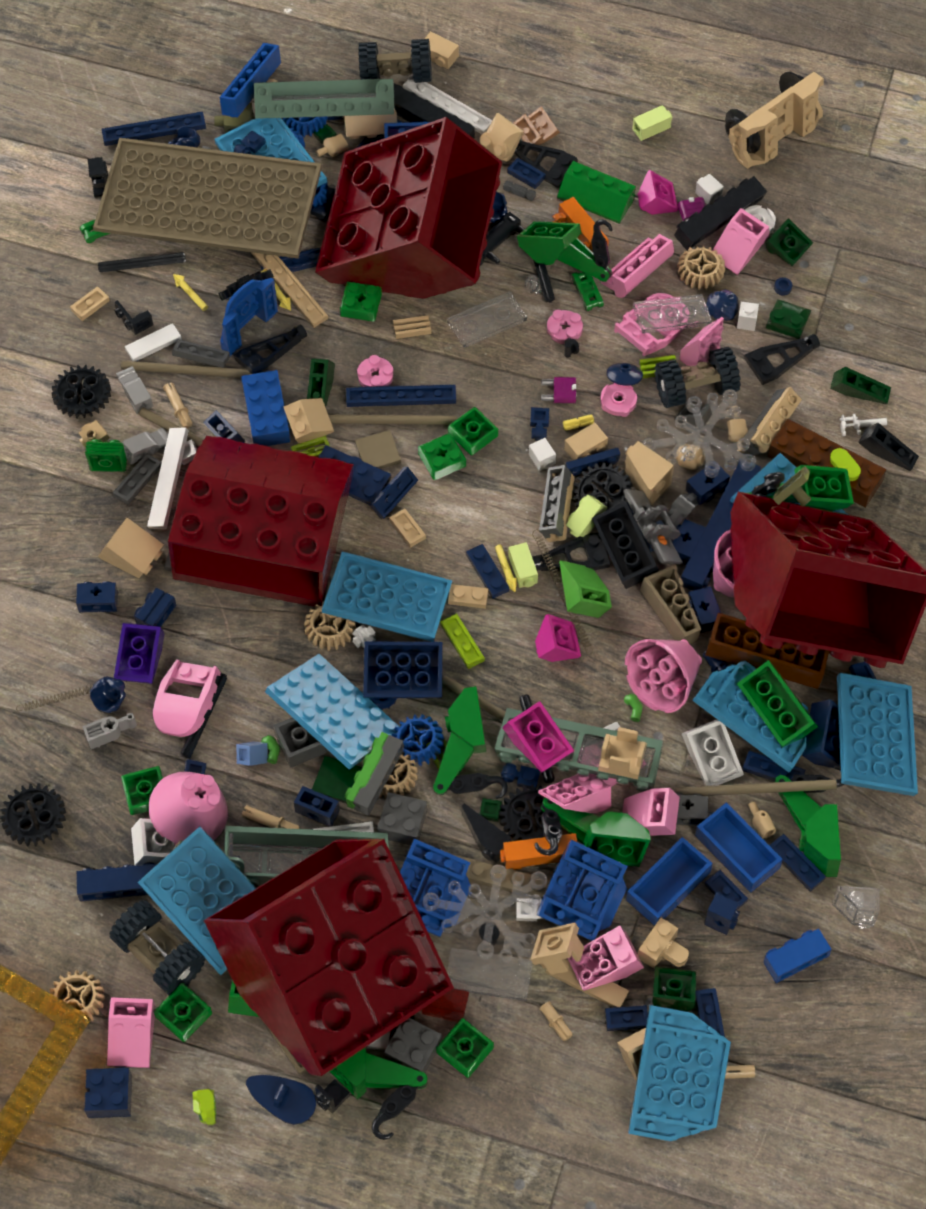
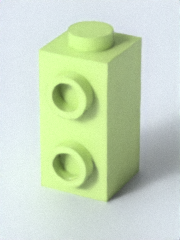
M663 105L633 118L632 129L641 141L671 128L672 115Z
M587 494V496L580 500L577 510L568 517L566 526L570 528L569 532L577 538L589 534L595 526L592 518L605 512L608 507L595 497Z
M527 542L508 547V557L519 588L531 587L537 584L538 573Z

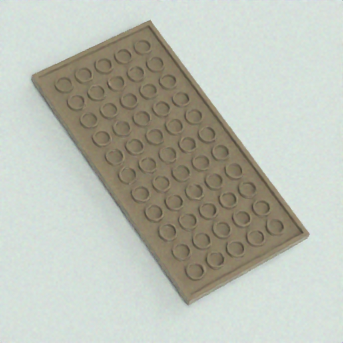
M119 138L93 229L96 232L299 259L322 165L321 163Z

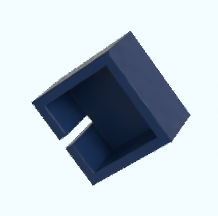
M86 1069L87 1092H85V1113L87 1117H131L132 1074L130 1069Z

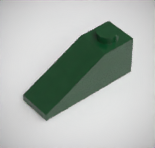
M311 359L307 399L322 398L325 407L327 406L334 380V362L326 359Z
M846 366L834 372L830 389L845 396L881 404H888L891 391L890 386Z

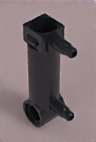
M511 212L506 214L503 220L487 233V246L482 253L480 266L484 263L486 257L492 262L499 264L500 259L492 252L511 235H514L516 232L520 234L525 230L521 226V220Z

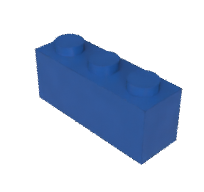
M819 928L814 931L808 930L801 935V938L797 940L790 939L784 943L783 947L769 950L765 955L763 963L775 983H778L829 957L832 949Z

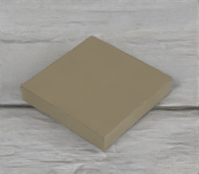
M390 430L355 440V445L363 462L379 469L401 463V458Z

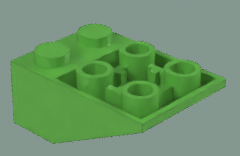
M566 561L559 562L567 612L599 618L612 608L609 590L594 569Z

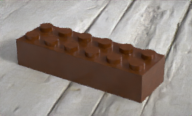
M787 419L769 447V458L774 459L781 453L796 468L800 465L834 467L830 462L832 451L837 448L845 449L861 469L859 478L855 481H850L853 501L865 508L882 484L886 473L885 468L790 419Z
M718 612L705 656L735 665L746 661L756 669L769 660L785 680L815 689L819 688L825 672L829 655L828 650L819 649L817 655H809L800 652L794 647L795 644L784 642L780 649L769 647L760 642L761 634L746 626L745 620Z

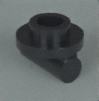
M567 338L564 341V356L566 358L571 357L572 353L577 354L579 352V344L575 339Z
M492 923L483 924L478 930L479 935L490 946H494L497 943L500 931Z

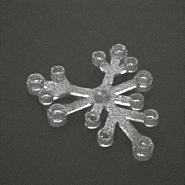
M731 389L723 393L722 402L719 407L717 404L718 395L716 393L708 394L707 403L710 405L712 417L705 426L700 411L701 399L697 396L688 398L686 407L688 411L693 413L697 427L688 423L686 417L682 415L676 417L675 425L692 434L685 435L668 425L666 419H660L657 422V429L673 437L659 440L646 438L642 441L643 445L654 452L659 447L676 445L672 451L666 454V460L672 464L677 461V456L687 442L694 441L691 447L684 451V458L688 461L695 458V453L702 445L706 459L704 473L711 478L719 474L720 466L714 461L710 444L723 451L725 468L727 470L735 469V459L741 461L740 465L746 471L753 470L756 464V458L753 455H744L737 451L748 450L750 446L749 439L741 438L739 442L725 444L712 436L711 430L718 420L731 417L738 418L740 416L741 409L735 405L738 395ZM713 397L715 401H711L709 398ZM664 423L666 426L661 427L659 424ZM690 452V453H692L693 455H692V456H688L686 453ZM732 462L734 465L730 466L727 463Z
M494 865L490 871V878L493 881L490 901L483 895L479 885L472 884L468 890L469 896L475 898L482 907L472 904L461 889L458 881H451L448 885V891L456 895L461 903L439 900L435 893H427L423 897V907L428 911H434L439 908L459 912L452 918L445 919L442 922L441 928L445 933H451L454 926L470 915H480L470 923H465L462 926L463 935L469 937L473 935L475 929L486 922L483 942L479 944L477 949V955L480 959L489 960L494 954L491 940L495 924L505 937L503 950L499 955L500 961L503 963L511 961L512 946L518 954V962L521 966L530 967L533 965L531 960L529 962L522 960L523 957L531 959L533 951L524 949L519 942H522L527 947H532L535 944V935L532 933L511 932L501 919L502 911L515 902L527 903L532 908L540 906L542 899L539 895L527 894L534 889L540 890L546 886L547 876L543 872L537 871L533 873L530 882L522 888L524 874L515 872L512 876V894L498 903L500 885L505 880L507 871L502 865ZM500 873L502 876L500 878H496L494 874ZM520 876L522 880L516 881L514 878ZM535 880H541L542 884L537 885ZM456 885L458 889L452 890L451 886ZM476 888L478 893H472L471 889ZM532 899H538L539 903H532ZM433 901L435 904L433 906H429L427 902ZM494 911L495 916H489L488 912ZM446 923H449L452 927L450 929H446L444 925ZM470 927L472 931L466 932L464 929ZM531 937L533 942L528 943L525 939ZM487 950L489 954L483 955L481 952ZM507 953L510 957L504 959L502 954Z

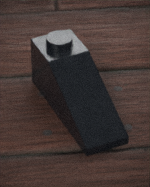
M879 423L866 428L858 442L871 454L908 471L913 469L919 457Z
M464 803L462 805V816L482 855L487 860H493L497 863L500 860V850H503V843L512 842V838Z

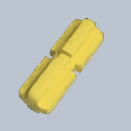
M593 415L578 417V419L574 418L563 421V428L567 431L579 428V426L592 425L594 417Z

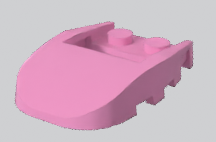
M653 294L647 297L646 301L636 303L633 309L623 316V321L620 324H615L614 332L621 334L643 352V356L665 348L679 335L687 324L689 311L680 301L669 294ZM641 317L665 336V338L657 340L635 321Z
M176 659L162 679L154 703L153 719L160 732L172 736L186 737L192 735L201 727L205 720L204 715L207 710L212 708V698L217 690L215 680L216 676L221 674L217 666L195 665L180 662V660ZM173 682L203 687L199 699L165 692Z

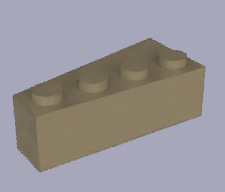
M675 564L645 577L640 592L674 640L681 641L685 639L691 645L697 642L701 628L695 612L690 606V599L684 591L683 582L679 578L678 569Z

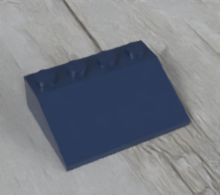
M364 642L363 698L442 699L443 642Z

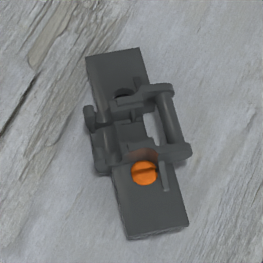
M625 489V498L634 513L633 517L645 539L651 544L660 563L681 564L682 561L671 542V539L678 538L681 533L671 521L666 506L657 505L652 507L644 491ZM661 516L665 525L657 524L655 519Z

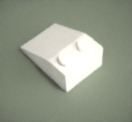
M718 719L682 733L688 752L705 786L720 785L744 775L726 726Z
M140 818L131 828L135 866L149 862L158 864L176 846L174 842L166 837L163 838L156 831L151 819Z

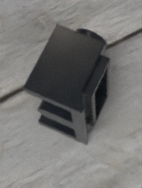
M102 157L87 159L94 197H101L108 178L106 161H103Z

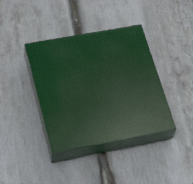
M325 756L312 790L347 804L345 794L348 788H352L354 785V777L358 770H362V767L355 765L348 769L339 760Z

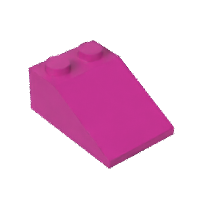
M540 701L508 721L502 727L513 744L541 772H544L574 752V749Z

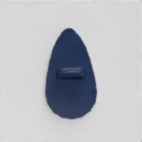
M256 1075L246 1080V1086L253 1098L268 1112L285 1123L292 1125L302 1124L309 1120L315 1112L316 1097L312 1089L305 1084L272 1075Z

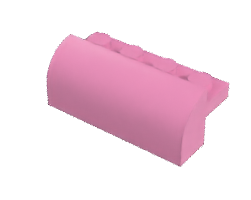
M661 234L653 240L647 238L611 269V277L606 282L601 281V284L612 289L616 297H625L673 255V241Z

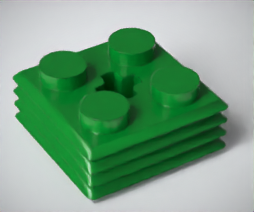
M347 282L340 306V316L374 322L382 296L381 287Z
M473 407L448 426V433H451L454 440L471 456L499 436V429L476 407Z
M451 433L418 446V455L433 480L466 467V458Z
M98 439L86 442L85 455L90 471H126L127 458L122 442L118 440L102 442Z
M160 766L121 776L131 815L149 811L150 796L156 785L163 779ZM147 788L148 792L143 793V789Z
M181 983L154 1010V1015L182 1042H185L212 1015V1009L184 983ZM182 1010L184 1012L187 1010V1014L180 1016L179 1011Z
M461 1018L436 1047V1053L466 1078H469L494 1049V1042L464 1018ZM467 1045H469L468 1051L461 1050V1046L466 1047Z

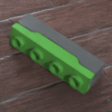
M381 732L379 738L376 737L374 739L371 753L365 756L362 770L357 771L354 777V785L352 788L349 787L345 794L347 807L368 816L404 751L403 740Z

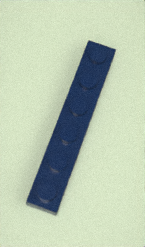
M202 111L102 128L101 130L104 145L109 146L118 144L119 138L144 140L177 134V129L182 126H187L196 131L206 129V124Z
M456 384L346 388L347 407L456 404Z

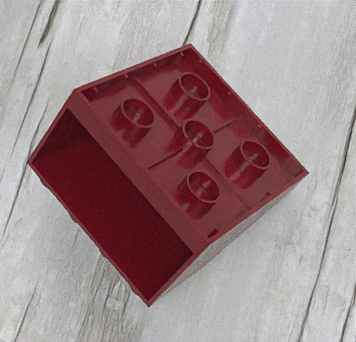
M447 117L345 152L315 273L329 283L346 286L347 282L380 286L384 293L400 294L406 297L421 299L476 284L481 274L479 267L482 253L487 246L486 235L489 221L494 214V209L492 208L496 190L500 186L499 175L502 161Z
M206 435L185 473L168 539L173 579L315 607L316 604L322 606L352 482L354 464Z
M738 491L730 512L735 606L746 617L745 625L761 634L760 642L777 649L782 648L784 642L795 644L794 647L797 650L809 655H817L819 649L828 650L832 657L846 662H850L853 655L864 657L863 660L866 663L878 668H885L887 662L903 665L926 607V569L871 519L810 506L802 507L800 504L782 501L778 505L772 498Z
M384 839L335 840L204 920L240 996L258 1014L280 1043L289 1050L294 1058L311 1075L323 1076L454 988Z

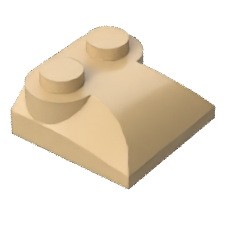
M496 113L487 132L481 135L480 144L489 149L497 158L507 162L511 160L524 131L501 114Z

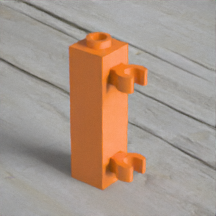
M574 197L560 203L559 212L552 216L555 220L553 222L579 223L582 234L578 239L593 252L591 240L595 222ZM601 231V233H602V235L604 236V238L606 239L607 245H608V244H609V239H608V238L606 237V235Z
M576 833L562 835L558 843L557 852L550 856L539 853L534 846L537 842L541 848L550 849V844L545 837L504 842L503 850H500L501 863L505 862L506 869L513 868V870L522 869V867L558 863L570 840L577 842Z

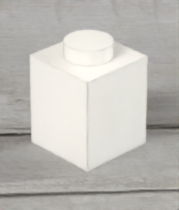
M708 174L697 181L695 194L703 197L706 204L710 203L712 205L723 194L724 186L711 174Z
M741 302L737 329L755 331L759 304Z
M546 438L529 445V456L539 471L548 469L556 464V453Z

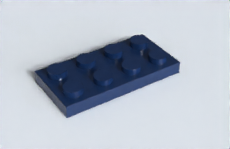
M325 445L319 455L320 458H331L354 464L348 496L368 505L382 492L391 479L390 473Z

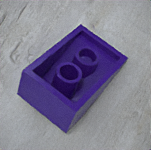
M122 624L114 678L129 682L153 683L165 635L161 627Z

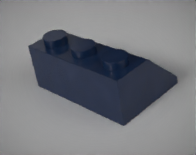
M831 699L812 703L810 716L818 727L806 735V748L802 756L815 765L830 768L841 766L838 705Z

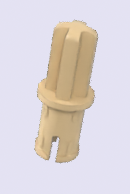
M550 1001L543 1004L539 1010L549 1021V1027L554 1028L562 1041H567L572 1037V1032L563 1021V1016L558 1014Z

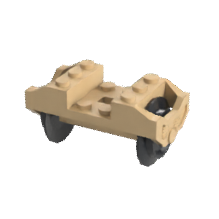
M784 72L779 80L781 94L754 113L747 116L738 109H730L725 117V130L738 162L747 169L751 166L765 164L778 155V141L784 136L789 135L792 131H795L802 137L811 133L816 128L818 120L823 117V110L818 101V89L824 85V78L815 72L805 78L793 72Z

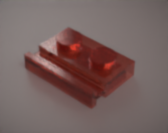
M452 989L423 1008L422 1014L459 1022L461 1018H464L469 992Z

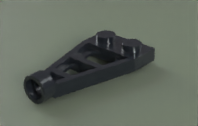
M521 140L514 152L521 160L545 173L544 180L559 189L573 161L578 162L577 157L563 150ZM530 150L540 153L535 161L526 157ZM546 156L556 158V162L549 171L540 165Z
M299 324L289 332L241 349L238 353L234 354L235 361L251 374H256L272 365L301 342L302 339L307 337V332ZM282 342H286V343H285L282 347H280V348H278L277 346H275V345L280 344V343H282ZM264 349L272 351L266 358L261 357L257 352Z
M812 334L802 339L760 347L745 354L744 359L760 383L764 385L778 379L814 349L820 347L818 337ZM796 347L800 353L790 358L785 350ZM780 354L784 362L778 367H773L767 356Z
M599 532L587 534L584 537L580 536L543 554V556L550 554L548 557L544 558L542 554L532 556L537 571H553L555 569L561 571L560 564L548 567L544 560L561 553L565 554L567 562L584 565L587 568L594 569V571L610 567V561ZM580 547L584 548L587 560L584 562L573 561L570 555L571 551Z

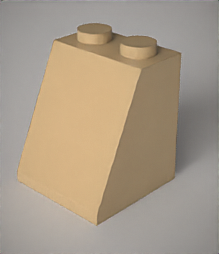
M637 441L625 453L626 475H629L634 489L644 491L649 502L653 505L671 486L674 465Z
M126 518L98 557L140 578L142 574L147 575L153 566L150 563L153 559L157 561L163 551L160 549L164 544Z

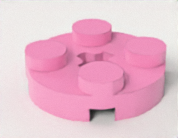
M555 310L547 321V333L557 343L565 344L564 341L567 338L579 339L582 335L583 323L578 313L567 310ZM562 325L569 326L566 329H562Z
M372 355L359 365L357 369L358 381L362 387L389 386L393 381V367L386 359ZM372 372H379V376H372Z
M615 383L609 386L606 385L601 392L600 398L602 410L611 415L627 417L637 404V394L631 385L623 386ZM621 396L622 401H616L614 398Z

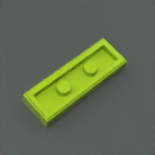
M457 613L440 621L441 627L467 669L485 661V657Z

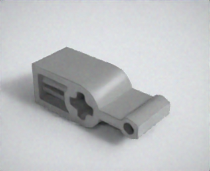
M133 366L116 373L136 414L143 407L146 409L153 407L151 396Z
M160 428L153 433L143 432L122 441L127 460L130 464L140 461L147 453L151 456L154 455L160 448L166 446L168 433L164 428Z
M128 713L120 719L109 716L82 727L90 749H94L118 739L121 731L128 728L133 729L137 724L133 713Z

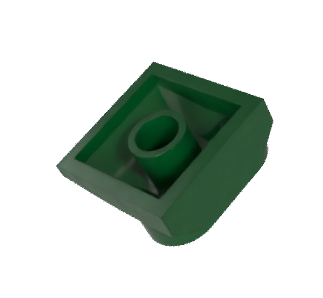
M788 218L766 241V249L769 253L777 254L790 266H793L814 242Z
M777 299L773 310L770 312L766 329L800 339L811 310Z
M655 967L652 1004L658 1007L685 1012L691 1011L695 1005L696 971Z

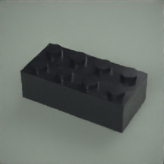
M627 502L592 518L625 589L642 582L645 577L659 572Z

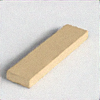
M564 959L569 966L567 972L551 975L546 969V974L614 1008L622 1007L629 994V990L613 982L583 991L568 959Z

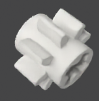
M361 625L352 633L354 635L352 642L357 648L360 646L364 648L365 641H376L374 638L376 632L371 626L366 628L364 625Z

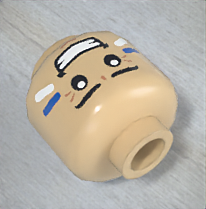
M684 444L682 447H679L676 453V461H678L680 467L696 470L699 466H702L705 460L702 449L690 444Z

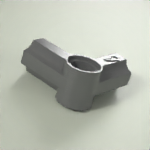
M694 493L681 494L671 505L668 515L675 528L684 518L688 517L698 504L697 496Z

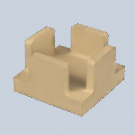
M619 727L617 736L606 734L598 771L638 780L647 748L646 742L637 740L638 731Z
M571 923L539 930L530 959L534 965L541 964L543 969L546 968L553 975L568 971L569 966L564 959L571 958V955L576 962L580 961L584 946L577 936L579 930L577 924Z

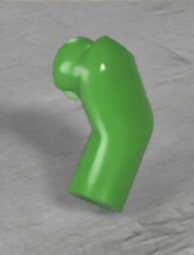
M630 693L624 697V702L632 707L630 719L634 722H639L643 705L637 695Z
M267 735L261 740L262 743H267V748L269 749L267 762L276 764L280 746L273 736Z

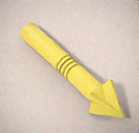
M275 283L276 296L281 302L279 306L291 311L290 297L286 298Z
M173 274L176 287L180 286L202 311L207 310L208 305L184 281L185 276Z
M497 545L495 550L504 571L509 589L516 592L517 578L513 577L502 545Z

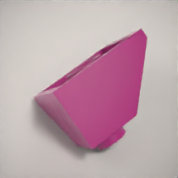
M649 170L637 194L640 209L651 215L677 212L679 209L673 183Z
M550 614L545 615L535 640L538 658L555 662L581 657L573 622Z

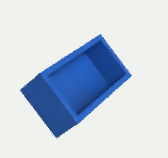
M274 370L241 376L253 444L272 446L290 443L278 371Z
M727 802L696 828L695 837L750 893L781 867L783 859Z
M682 837L627 891L626 901L655 926L660 918L665 919L711 873L713 863Z

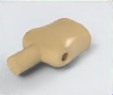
M338 134L334 137L326 138L323 141L324 147L317 150L316 154L320 157L328 153L330 156L335 157L348 150L349 146L343 135Z
M746 420L727 421L728 439L731 442L737 443L738 453H744L746 450L741 441L748 432Z
M755 801L749 803L748 806L754 816L752 825L759 836L764 840L774 835L776 828L769 814L764 810H759Z

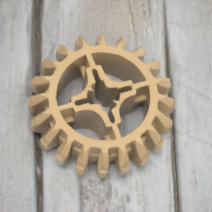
M697 245L695 249L690 247L688 251H684L683 255L679 257V263L677 264L678 276H680L681 281H685V285L691 284V288L697 287L698 290L701 287L707 290L708 286L713 288L724 277L725 262L722 259V254H718L717 250L712 251L711 247L706 249L704 245L702 248H699Z
M323 601L322 606L316 604L315 610L310 609L309 614L306 615V621L304 622L305 634L309 642L313 641L314 647L319 645L321 650L324 647H327L328 651H330L331 647L337 650L338 645L344 647L345 642L350 643L351 637H354L352 633L356 629V624L352 620L322 613ZM322 619L319 627L315 628L316 623ZM345 623V627L343 628V630L341 632H338V629L341 627V625Z
M402 752L392 771V775H390L386 783L390 785H385L379 798L385 795L386 799L388 792L404 796V792H411L410 787H415L414 781L418 779L416 774L418 769L415 767V761L410 760L409 755L404 756ZM407 772L404 780L399 783V778L403 776V773Z
M78 970L75 971L74 975L67 972L68 977L66 978L60 975L61 982L54 981L55 988H50L49 990L50 994H52L48 996V1001L51 1002L49 1008L53 1010V1016H58L59 1022L65 1020V1024L68 1026L72 1021L76 1027L79 1021L83 1025H86V1019L88 1018L90 1021H93L92 1015L100 1014L97 1008H103L104 1006L101 1002L105 1000V996L102 994L104 989L100 986V981L98 979L95 980L93 974L88 976L86 971L81 975ZM74 985H83L79 988L73 987ZM67 990L68 995L65 999H63L64 1002L60 1004L61 997L63 993ZM93 992L92 1000L89 1003V1005L86 1006L85 1001L90 997L89 995ZM72 993L80 999L81 1004L73 997ZM72 1009H79V1010H80V1011H77V1012H70Z

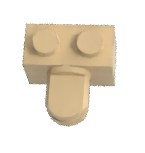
M660 918L639 948L638 956L641 961L654 969L661 959L681 967L687 963L689 951L674 941L677 937L678 928L665 919Z

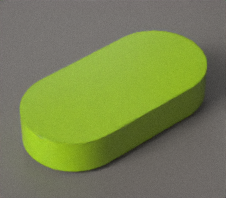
M837 448L833 450L830 456L831 464L835 468H846L850 481L857 480L861 472L860 466L845 449Z

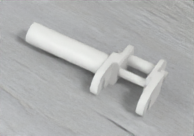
M855 414L852 417H844L842 415L840 418L842 436H846L845 428L848 426H854L857 434L861 435L860 428L870 427L876 423L882 426L887 425L886 418L856 420L858 417ZM853 420V423L846 424V421Z

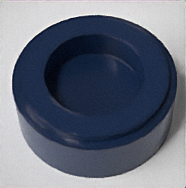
M785 277L778 278L774 285L775 292L782 296L790 294L793 286L791 280Z

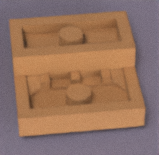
M542 106L529 116L524 114L513 122V124L524 131L521 139L532 144L541 145L560 133Z

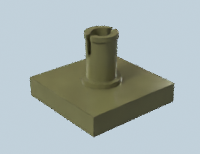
M806 466L781 485L775 492L773 500L778 505L791 494L802 507L811 500V497L801 488L808 481L810 474Z

